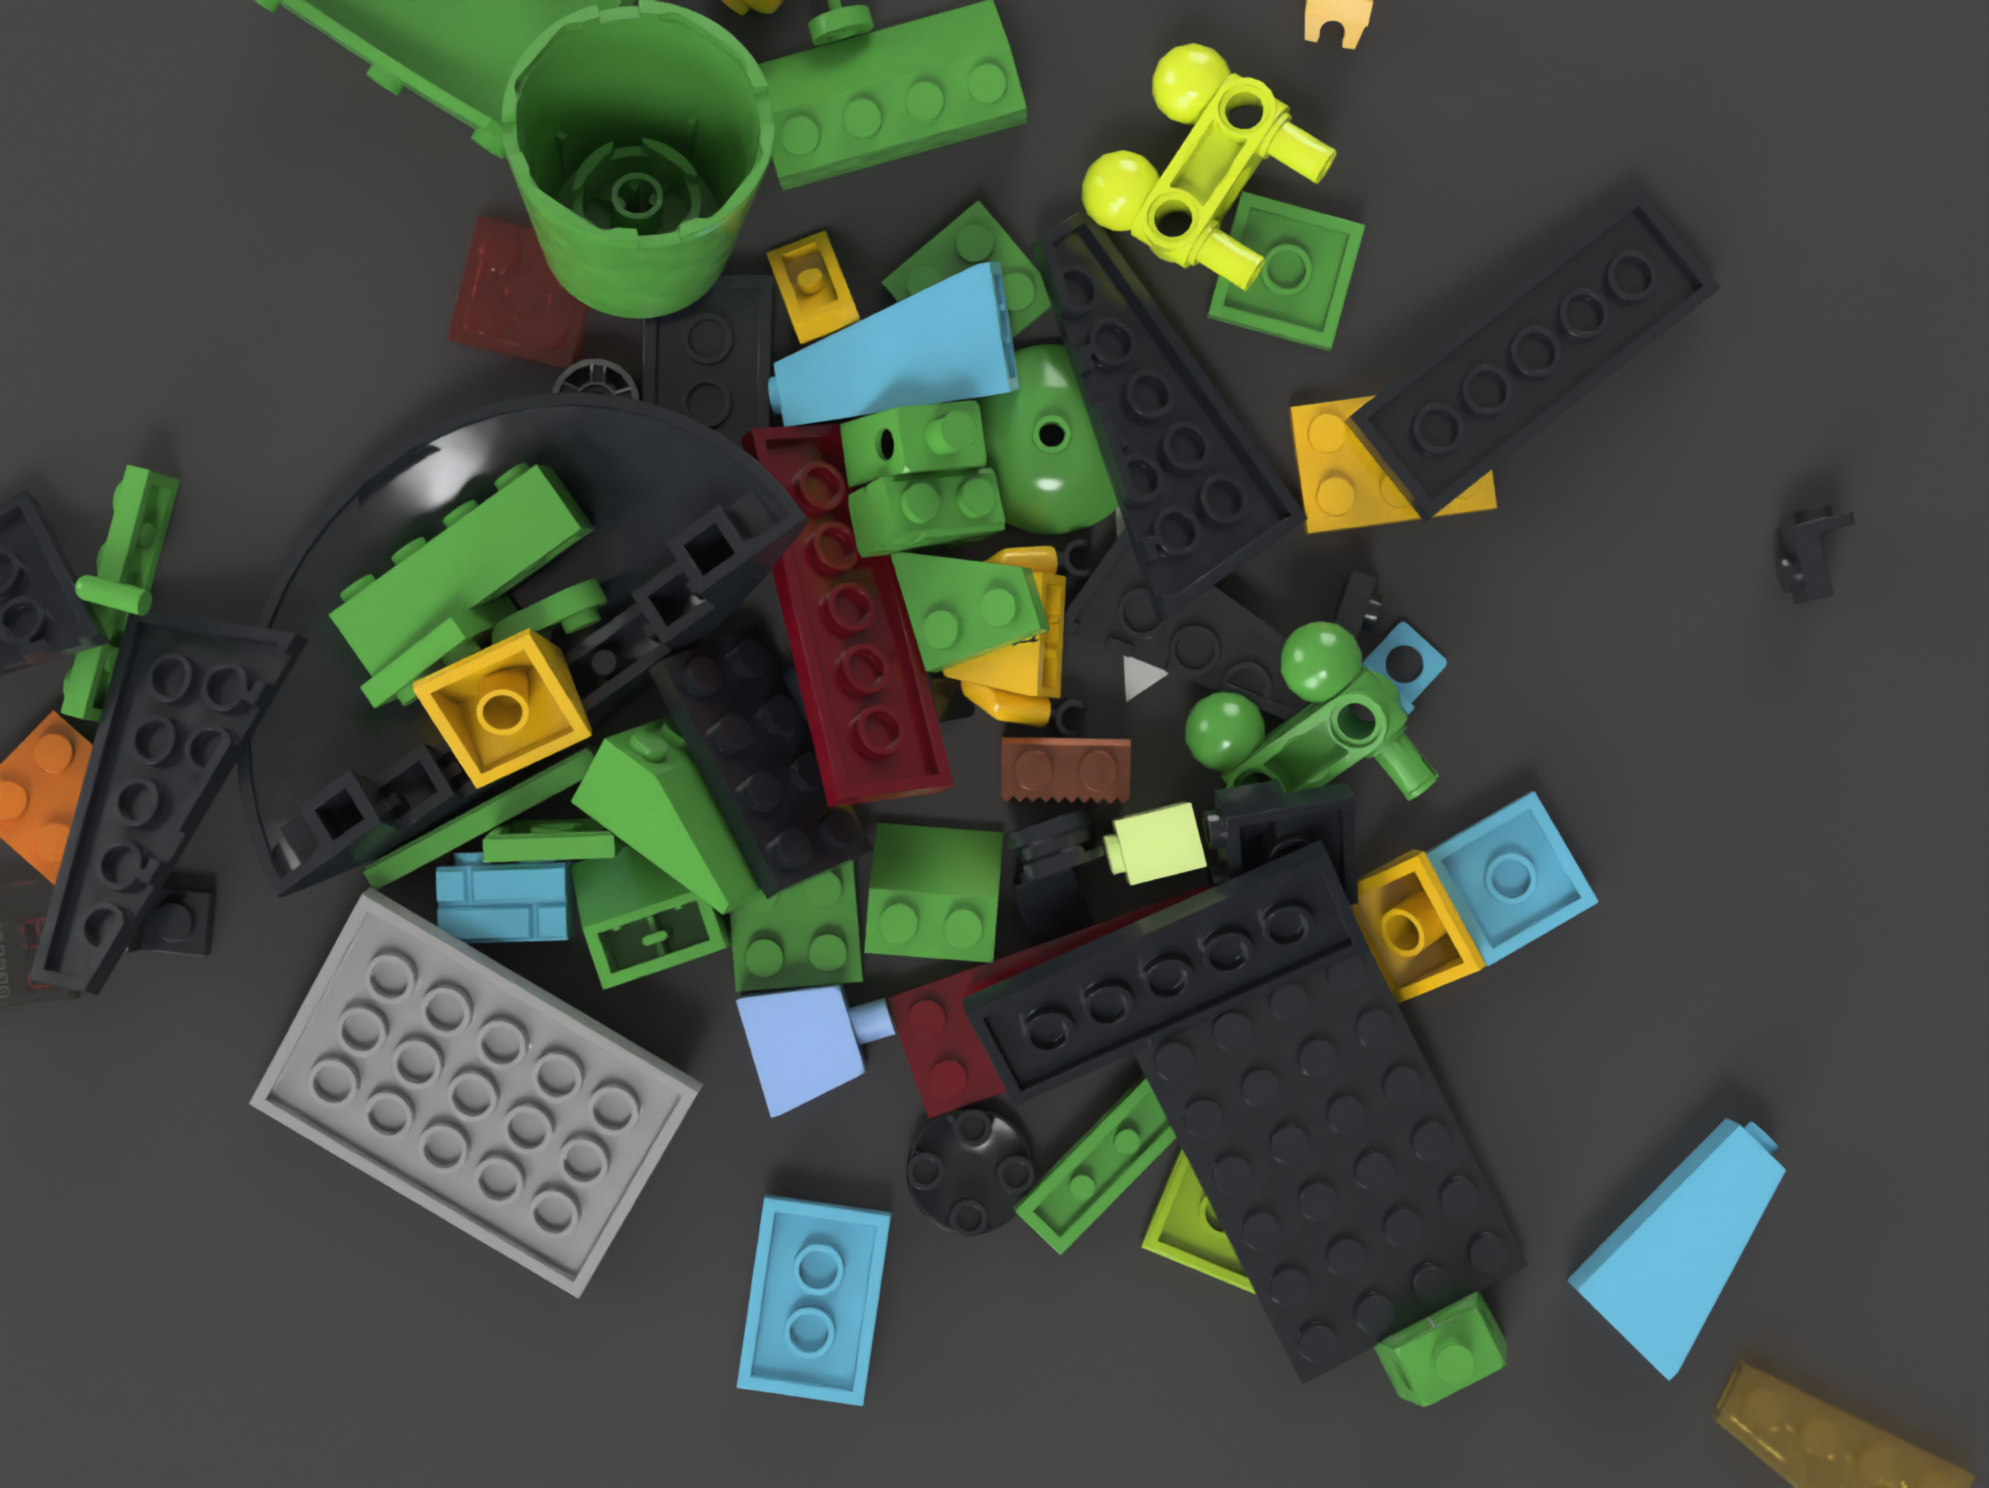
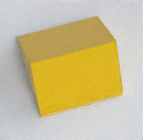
M531 628L413 682L412 689L476 789L592 736L591 726L562 650Z
M1412 849L1357 879L1358 904L1350 906L1397 1004L1480 971L1486 966L1424 851Z

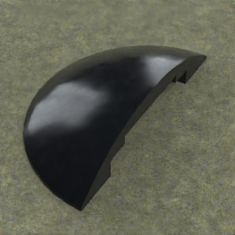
M583 392L546 393L492 402L456 414L420 431L382 455L336 496L321 512L296 545L277 577L256 627L294 632L308 639L303 651L237 760L238 783L246 824L258 860L276 897L282 898L363 865L428 833L489 799L565 750L562 749L476 789L419 699L407 706H403L399 699L377 708L372 706L360 688L372 676L329 616L331 612L344 604L340 594L351 584L369 574H372L377 580L396 566L391 557L405 545L420 537H424L428 543L445 531L447 527L443 523V519L456 508L473 499L478 505H481L499 492L494 483L507 471L523 462H527L530 468L536 464L551 466L595 528L501 596L507 595L516 609L520 611L571 586L598 578L608 600L605 605L597 609L601 620L570 634H566L563 627L560 626L552 630L550 640L551 643L562 650L592 731L654 683L648 670L658 661L696 647L719 626L766 577L808 523L809 519L787 490L756 459L722 434L686 415L656 404L611 394ZM491 638L479 645L481 650L493 645Z

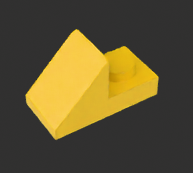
M825 230L766 253L800 344H809L861 321Z

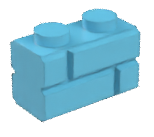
M483 851L455 852L453 853L454 864L437 867L438 927L462 942L569 940L575 937L574 883L570 865L573 864L572 861L540 860L492 863L484 862Z

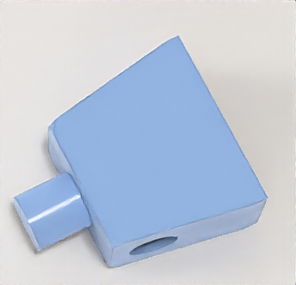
M842 983L755 992L742 995L736 1000L771 1118L779 1116L865 1073L868 1067L861 1045L896 1034L886 998L850 1008Z

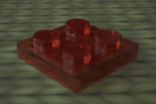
M477 216L447 340L452 343L566 370L577 361L590 307L571 295L556 279L548 266L534 229Z

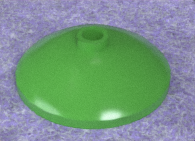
M1044 344L1017 350L1014 353L1020 390L964 400L977 401L980 406L987 455L986 465L981 468H992L996 474L1005 523L1025 532L1041 535L1069 534L1086 529L1105 519L1119 505L1065 345ZM1048 424L1058 425L1064 432L1063 442L1056 447L1044 445L1039 438L1040 430Z

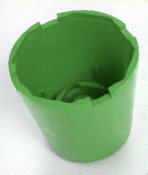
M639 0V6L616 7L598 10V4L585 7L553 23L528 45L510 74L502 102V136L509 165L548 266L556 279L571 295L600 312L618 317L641 319L677 312L691 305L710 290L728 262L766 175L775 139L773 109L768 95L766 79L752 55L731 33L709 18L690 9L654 0Z

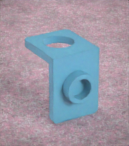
M1406 622L1398 623L1362 662V668L1368 667L1371 671L1385 675L1395 684L1400 694L1401 709L1406 715H1409L1415 708L1411 703L1447 665L1446 659ZM1402 645L1414 648L1422 659L1421 673L1414 681L1409 683H1400L1393 680L1386 670L1388 654L1395 647Z

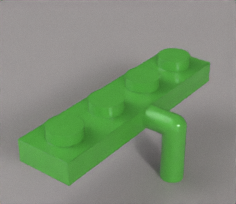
M127 464L123 480L118 484L113 496L114 515L107 541L102 545L97 556V577L84 575L75 584L77 596L91 603L111 643L76 653L74 664L68 670L64 679L63 693L65 698L61 709L62 714L100 722L128 615L132 613L144 616L148 613L152 604L151 588L180 479Z

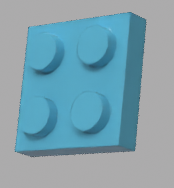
M1535 791L1528 792L1425 852L1486 966H1490L1599 902Z

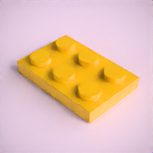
M1375 396L1290 407L1289 417L1302 511L1308 518L1304 521L1305 535L1422 519L1344 422ZM1492 470L1431 518L1496 509L1497 502Z

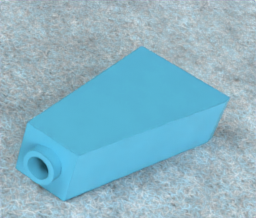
M986 262L976 264L773 363L775 376L769 378L768 390L774 413L776 415L782 414L784 427L873 414L902 406L937 404L1020 390L1001 263Z
M1726 1118L1567 1279L1669 1381L1681 1368L1786 1172V1169L1772 1156L1779 1149L1778 1145L1752 1121L1743 1128L1740 1124Z

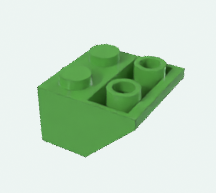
M630 845L624 846L615 858L586 859L570 865L582 929L603 990L717 952L732 945L723 914Z

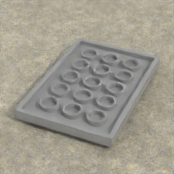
M369 887L361 894L249 1104L579 1299L704 1084Z

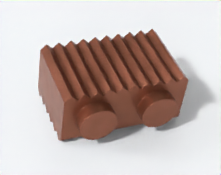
M1001 737V797L1006 802L1013 796L1019 802L1026 796L1032 802L1039 796L1044 802L1053 797L1058 803L1064 797L1071 803L1077 797L1083 803L1090 798L1095 803H1099L1104 798L1110 804L1115 799L1124 804L1130 798L1131 739Z

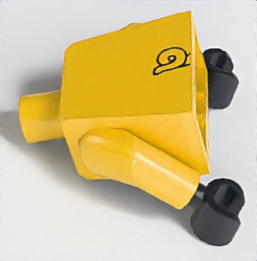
M1085 539L1073 540L1061 551L1057 552L1052 546L1005 548L983 561L1032 569L1050 627L1049 631L943 670L945 677L960 680L961 689L965 697L996 720L1043 728L1047 723H1051L1059 733L1070 738L1079 737L1084 733V731L1079 729L1065 728L1062 724V714L1071 706L1089 710L1088 706L1075 698H1063L1053 705L1049 698H1060L1066 578L1071 581H1080L1086 579L1095 571L1094 568L1086 570L1074 568L1070 563L1069 554L1073 550H1090L1093 545ZM1057 570H1059L1063 576L1055 575Z

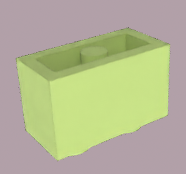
M1182 801L1110 819L1114 833L1102 835L1111 873L1113 872V875L1124 872L1125 880L1130 885L1207 866L1191 802Z

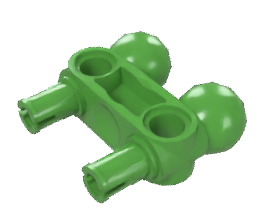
M1324 621L1309 623L1294 630L1286 639L1281 653V673L1291 691L1303 700L1312 703L1265 736V721L1257 705L1242 694L1221 691L1199 700L1190 710L1186 722L1185 742L1193 758L1207 769L1222 772L1220 777L1227 784L1226 788L1259 783L1254 773H1263L1273 780H1278L1284 793L1322 787L1362 758L1369 759L1374 757L1402 791L1406 799L1410 801L1427 790L1439 776L1437 771L1433 769L1404 733L1407 729L1405 723L1408 720V716L1401 709L1400 694L1395 684L1385 675L1371 671L1368 667L1362 668V652L1354 635L1336 623ZM1359 703L1366 706L1372 711L1375 721L1359 719L1353 714L1350 704Z

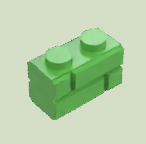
M992 468L880 477L869 483L867 487H863L849 495L848 506L857 550L862 558L891 555L896 552L914 553L941 550L945 547L948 549L972 547L986 540V537H991L1005 530L1006 521L996 474Z

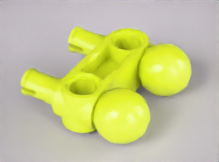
M1195 43L1174 47L1157 64L1152 76V95L1158 108L1168 118L1183 124L1195 125L1161 178L1156 168L1142 155L1125 150L1102 155L1086 172L1082 182V202L1087 214L1098 225L1113 231L1131 230V235L1147 244L1150 250L1160 259L1170 263H1177L1183 268H1188L1190 265L1196 266L1198 263H1201L1244 291H1248L1261 273L1266 258L1221 231V221L1262 159H1267L1271 155L1315 184H1318L1331 167L1337 152L1332 147L1292 124V116L1289 114L1290 107L1276 99L1272 91L1263 82L1251 77L1242 78L1236 73L1232 74L1226 60L1214 49ZM1242 106H1252L1263 113L1261 121L1249 129L1236 128L1228 120L1230 115ZM1172 212L1185 213L1192 219L1190 228L1178 237H1168L1158 231L1160 221L1165 215Z

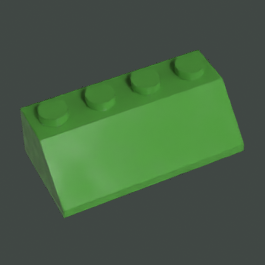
M986 0L758 64L768 84V95L773 109L775 139L772 158L783 191L1027 123L1026 102L1010 45L993 0Z

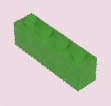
M523 462L510 469L494 483L499 492L481 505H478L473 499L459 506L443 519L447 529L428 543L424 537L413 540L391 557L396 565L394 568L377 580L372 574L366 575L351 584L340 594L344 604L331 612L329 616L372 677L449 617L500 598L595 529L551 466L536 464L530 468L527 462Z

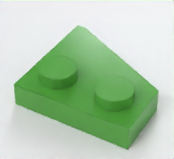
M907 552L891 554L926 672L938 673L1050 630L1032 569Z
M506 595L449 617L360 687L374 708L399 699L403 706L413 703L419 699L412 689L413 682L481 651L479 645L491 638L495 624L518 612V610Z

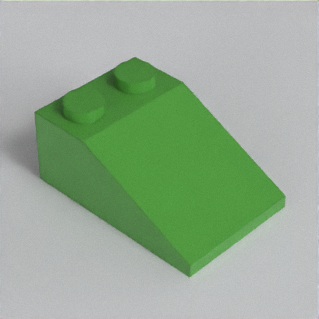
M664 717L604 738L571 801L574 805L723 915L765 895L673 718Z

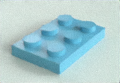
M765 1195L736 1388L858 1406L864 1405L891 1212Z

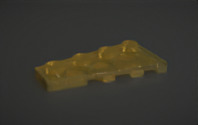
M1740 1360L1712 1416L1716 1422L1795 1488H1970L1975 1477L1969 1471Z

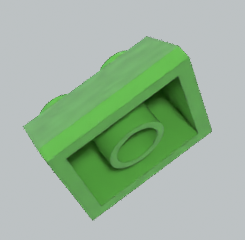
M877 822L869 887L864 953L993 963L1003 832Z

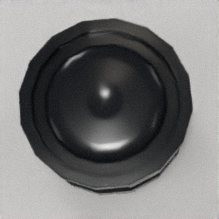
M1089 806L1079 808L1073 812L1069 811L1005 834L1010 850L1018 851L1021 863L1026 862L1023 865L1024 871L1019 873L1021 883L1035 880L1105 855L1102 845L1095 847L1093 841L1090 840L1093 837L1089 825L1094 820Z

